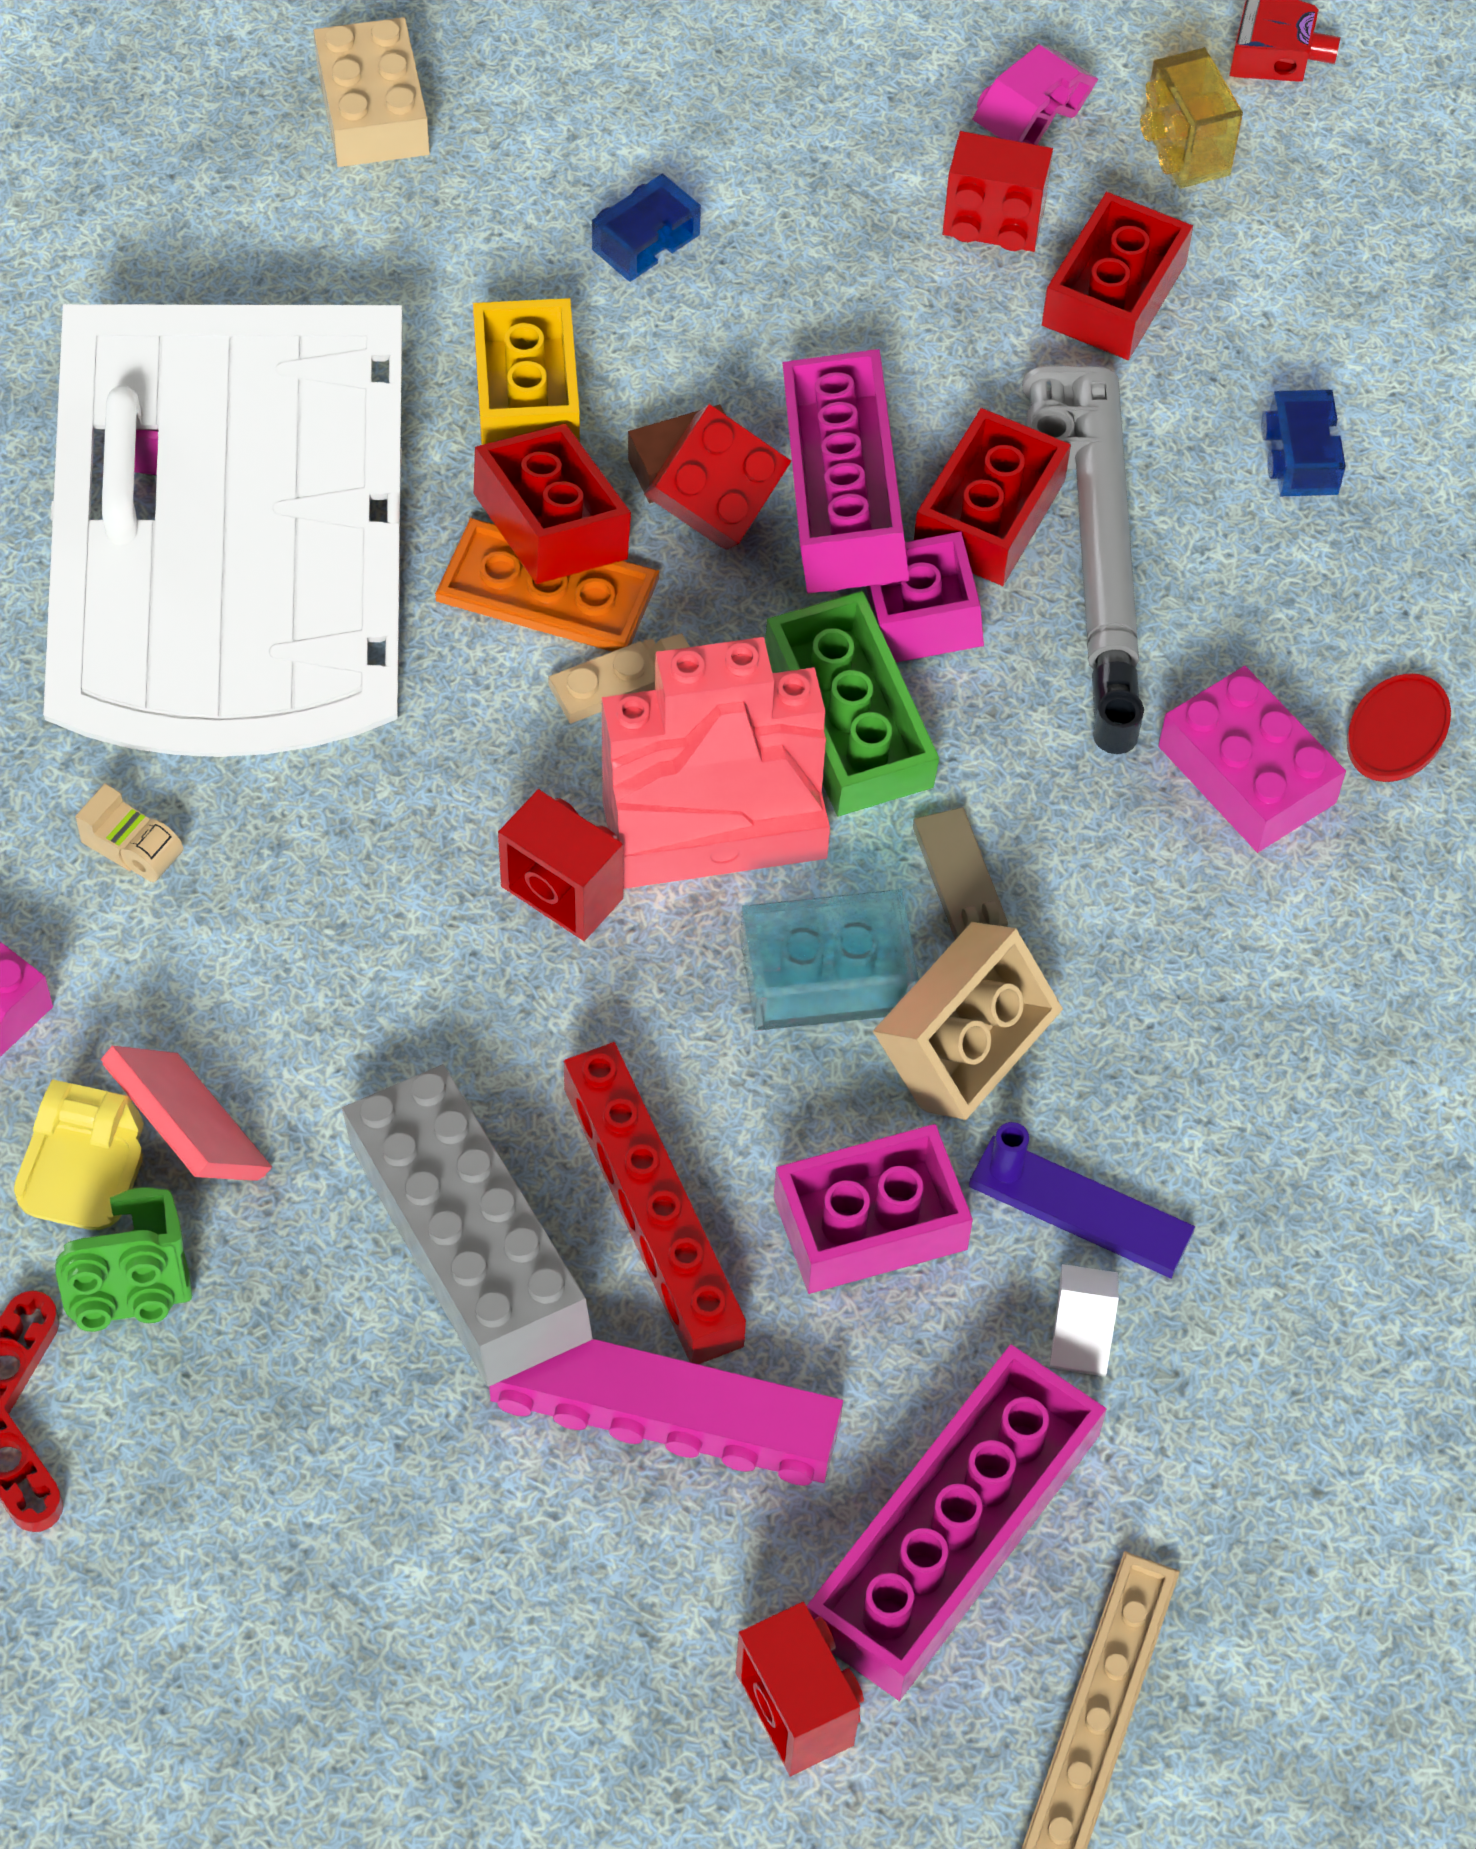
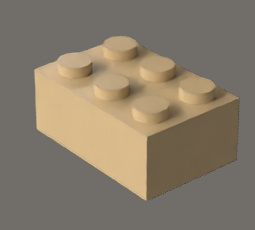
M405 17L313 29L317 69L337 167L430 155L427 114Z
M971 922L873 1030V1033L921 1109L929 1113L967 1120L1060 1014L1063 1008L1016 928Z

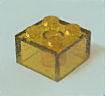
M1203 47L1154 60L1150 81L1146 83L1147 102L1145 114L1141 115L1140 127L1144 139L1147 142L1153 141L1162 171L1166 175L1171 174L1179 189L1230 176L1243 112L1208 51Z

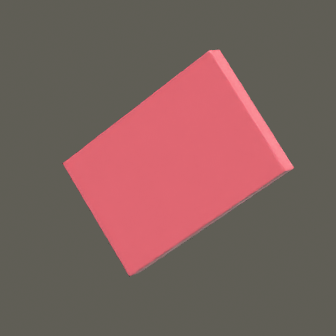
M112 1045L101 1058L103 1066L194 1177L258 1181L272 1168L270 1163L178 1053Z

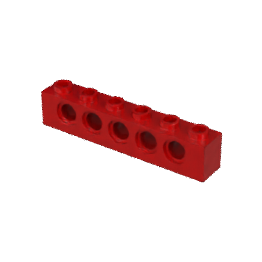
M612 1042L563 1060L564 1090L689 1362L701 1364L743 1348L746 1319L616 1043Z

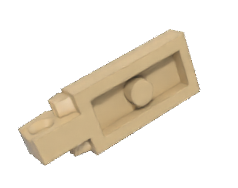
M682 633L660 639L657 643H655L654 639L644 640L643 642L639 641L548 676L549 687L571 724L602 712V697L655 690L656 652L690 646Z

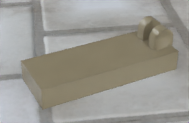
M964 807L914 818V833L955 940L971 922L1008 927L1007 918Z

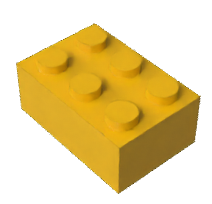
M570 298L473 303L481 445L565 423L580 442V411Z

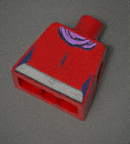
M1246 0L1229 76L1303 82L1308 60L1335 65L1341 37L1314 32L1319 11L1315 5L1300 0Z

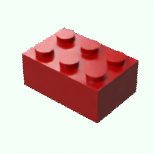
M1106 191L1047 287L1041 326L1129 361L1186 265L1194 225Z
M980 408L919 507L916 515L914 540L962 532L972 574L1004 586L1065 482L1071 444Z
M566 423L475 447L473 494L536 584L628 559L631 512Z

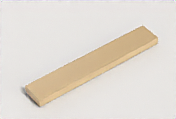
M1124 1551L1022 1849L1088 1848L1180 1573L1179 1570Z

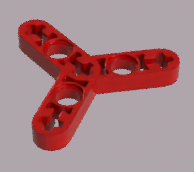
M34 1290L15 1296L0 1317V1357L8 1355L20 1361L19 1370L14 1376L0 1380V1429L2 1427L6 1428L0 1430V1449L12 1447L22 1453L19 1464L13 1470L0 1472V1502L14 1523L21 1529L29 1532H41L51 1528L59 1520L63 1512V1500L56 1482L9 1415L59 1328V1315L53 1300L45 1293ZM36 1309H41L44 1323L33 1322L24 1335L26 1346L31 1347L27 1350L22 1344L17 1342L24 1330L20 1316L22 1313L32 1315ZM27 1478L30 1488L37 1497L46 1496L44 1499L46 1509L38 1514L32 1508L24 1510L27 1506L26 1501L17 1484H20Z

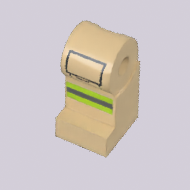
M106 783L75 816L81 843L128 871L132 870L150 882H156L183 852L184 847L181 840L168 826L158 820L148 818L123 802L122 794Z

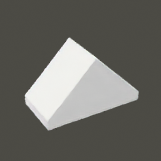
M1062 1264L1049 1368L1106 1377L1119 1299L1118 1272Z

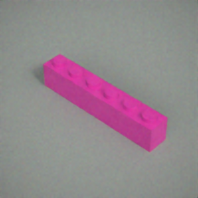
M592 1339L489 1386L490 1401L498 1403L500 1409L512 1415L528 1416L533 1411L553 1416L557 1424L568 1429L583 1430L587 1425L609 1430L612 1437L625 1443L639 1444L643 1439L665 1444L668 1451L681 1457L694 1458L699 1453L722 1458L723 1464L738 1471L749 1472L753 1471L755 1467L776 1471L782 1480L801 1486L809 1485L812 1481L825 1484L841 1423L843 1408L842 1399Z

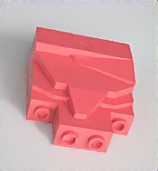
M764 637L656 652L655 690L602 697V799L608 829L614 832L620 842L623 843V889L827 859L830 825L822 796L826 745L824 733L825 708L815 667L772 673Z

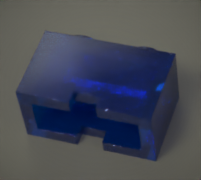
M662 173L647 184L639 185L629 196L614 206L603 209L592 220V250L626 280L631 282L658 264V259L655 255L664 249L673 254L700 235L701 205Z
M1333 390L1274 391L1270 411H1263L1262 438L1264 441H1271L1272 450H1269L1267 460L1269 479H1277L1280 497L1339 495L1346 464L1341 436L1330 435L1329 427L1336 426L1338 421Z

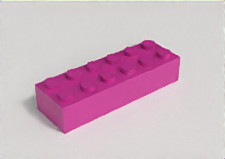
M880 349L782 362L799 539L807 594L835 592L847 588L887 585L893 582L909 581Z
M1010 1344L807 1604L813 1619L821 1616L831 1631L836 1649L831 1651V1653L900 1702L1099 1438L1107 1408Z

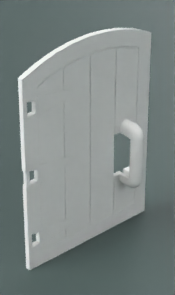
M63 304L54 501L51 504V521L53 522L43 712L46 721L83 736L130 749L172 755L225 757L270 754L314 747L353 737L398 719L402 305ZM389 360V383L372 382V362H385ZM94 429H105L102 488L103 520H90ZM136 429H158L155 520H137L133 493ZM387 499V523L370 522V500ZM386 641L385 667L381 665H368V642Z

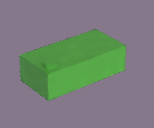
M860 591L767 618L765 644L772 672L778 673L815 667L825 708L824 733L826 745L822 785L837 817L934 788L939 756L864 592Z

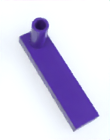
M1008 1122L998 1128L996 1136H992L970 1178V1188L1172 1279L1196 1226L1027 1151L1029 1133L1019 1123Z

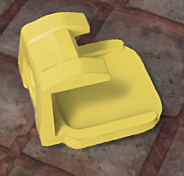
M51 1080L40 1104L33 1127L34 1133L14 1185L18 1206L26 1214L35 1218L88 1230H101L111 1227L120 1219L122 1215L113 1216L110 1197L133 1189L143 1161V1152L139 1139L144 1123L141 1114L129 1096L59 1080Z

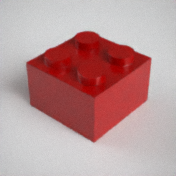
M960 131L949 170L942 235L954 237L961 242L978 241L999 245L1009 251L1026 250L1035 252L1045 211L1053 148Z
M708 404L695 414L644 495L716 545L728 550L740 543L792 461L721 411Z
M537 789L498 831L501 887L585 942L623 900V843L607 827L595 826L578 815L574 807L561 798L553 799L540 789Z
M804 1601L739 1631L735 1673L790 1777L854 1746L857 1725L861 1722L859 1704L864 1702L862 1690L853 1672L849 1668L841 1671L831 1651L836 1649L828 1625L821 1616L813 1619Z

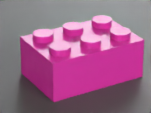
M1246 666L1241 667L1165 714L1158 747L1257 853L1337 803L1346 770Z
M936 1124L776 1167L774 1201L808 1294L968 1250L973 1218Z

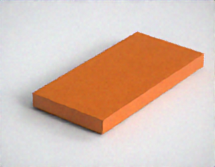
M470 518L437 588L435 597L436 602L613 652L632 644L658 583L659 570L627 561H620L536 584L496 525Z

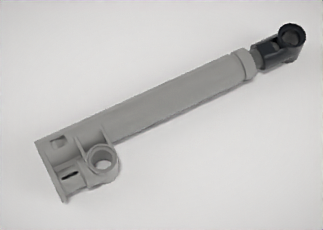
M1038 367L1029 371L1022 381L1023 393L1031 399V407L1026 413L1027 426L1071 444L1067 469H1075L1077 474L1089 666L1094 670L1092 673L1095 717L1093 738L1097 746L1105 752L1123 754L1132 750L1138 742L1144 707L1139 699L1138 674L1135 668L1139 661L1119 378L1114 371L1103 367ZM1047 382L1051 383L1050 391H1047Z

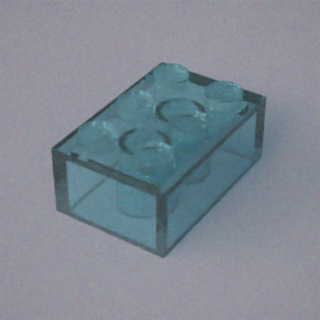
M902 889L742 905L740 942L755 1031L886 1017L919 981Z

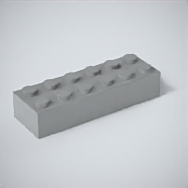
M444 1064L342 1107L352 1150L487 1387L593 1339L585 1296Z

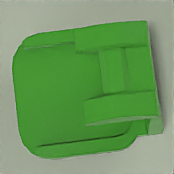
M142 1187L130 1189L110 1197L113 1216L131 1214L134 1230L81 1238L64 1245V1251L56 1259L55 1273L64 1311L68 1317L76 1322L80 1329L96 1332L105 1329L111 1320L135 1317L143 1323H156L168 1315V1311L172 1308L173 1304L185 1303L192 1299L191 1278L184 1253L181 1225L172 1193L169 1190Z

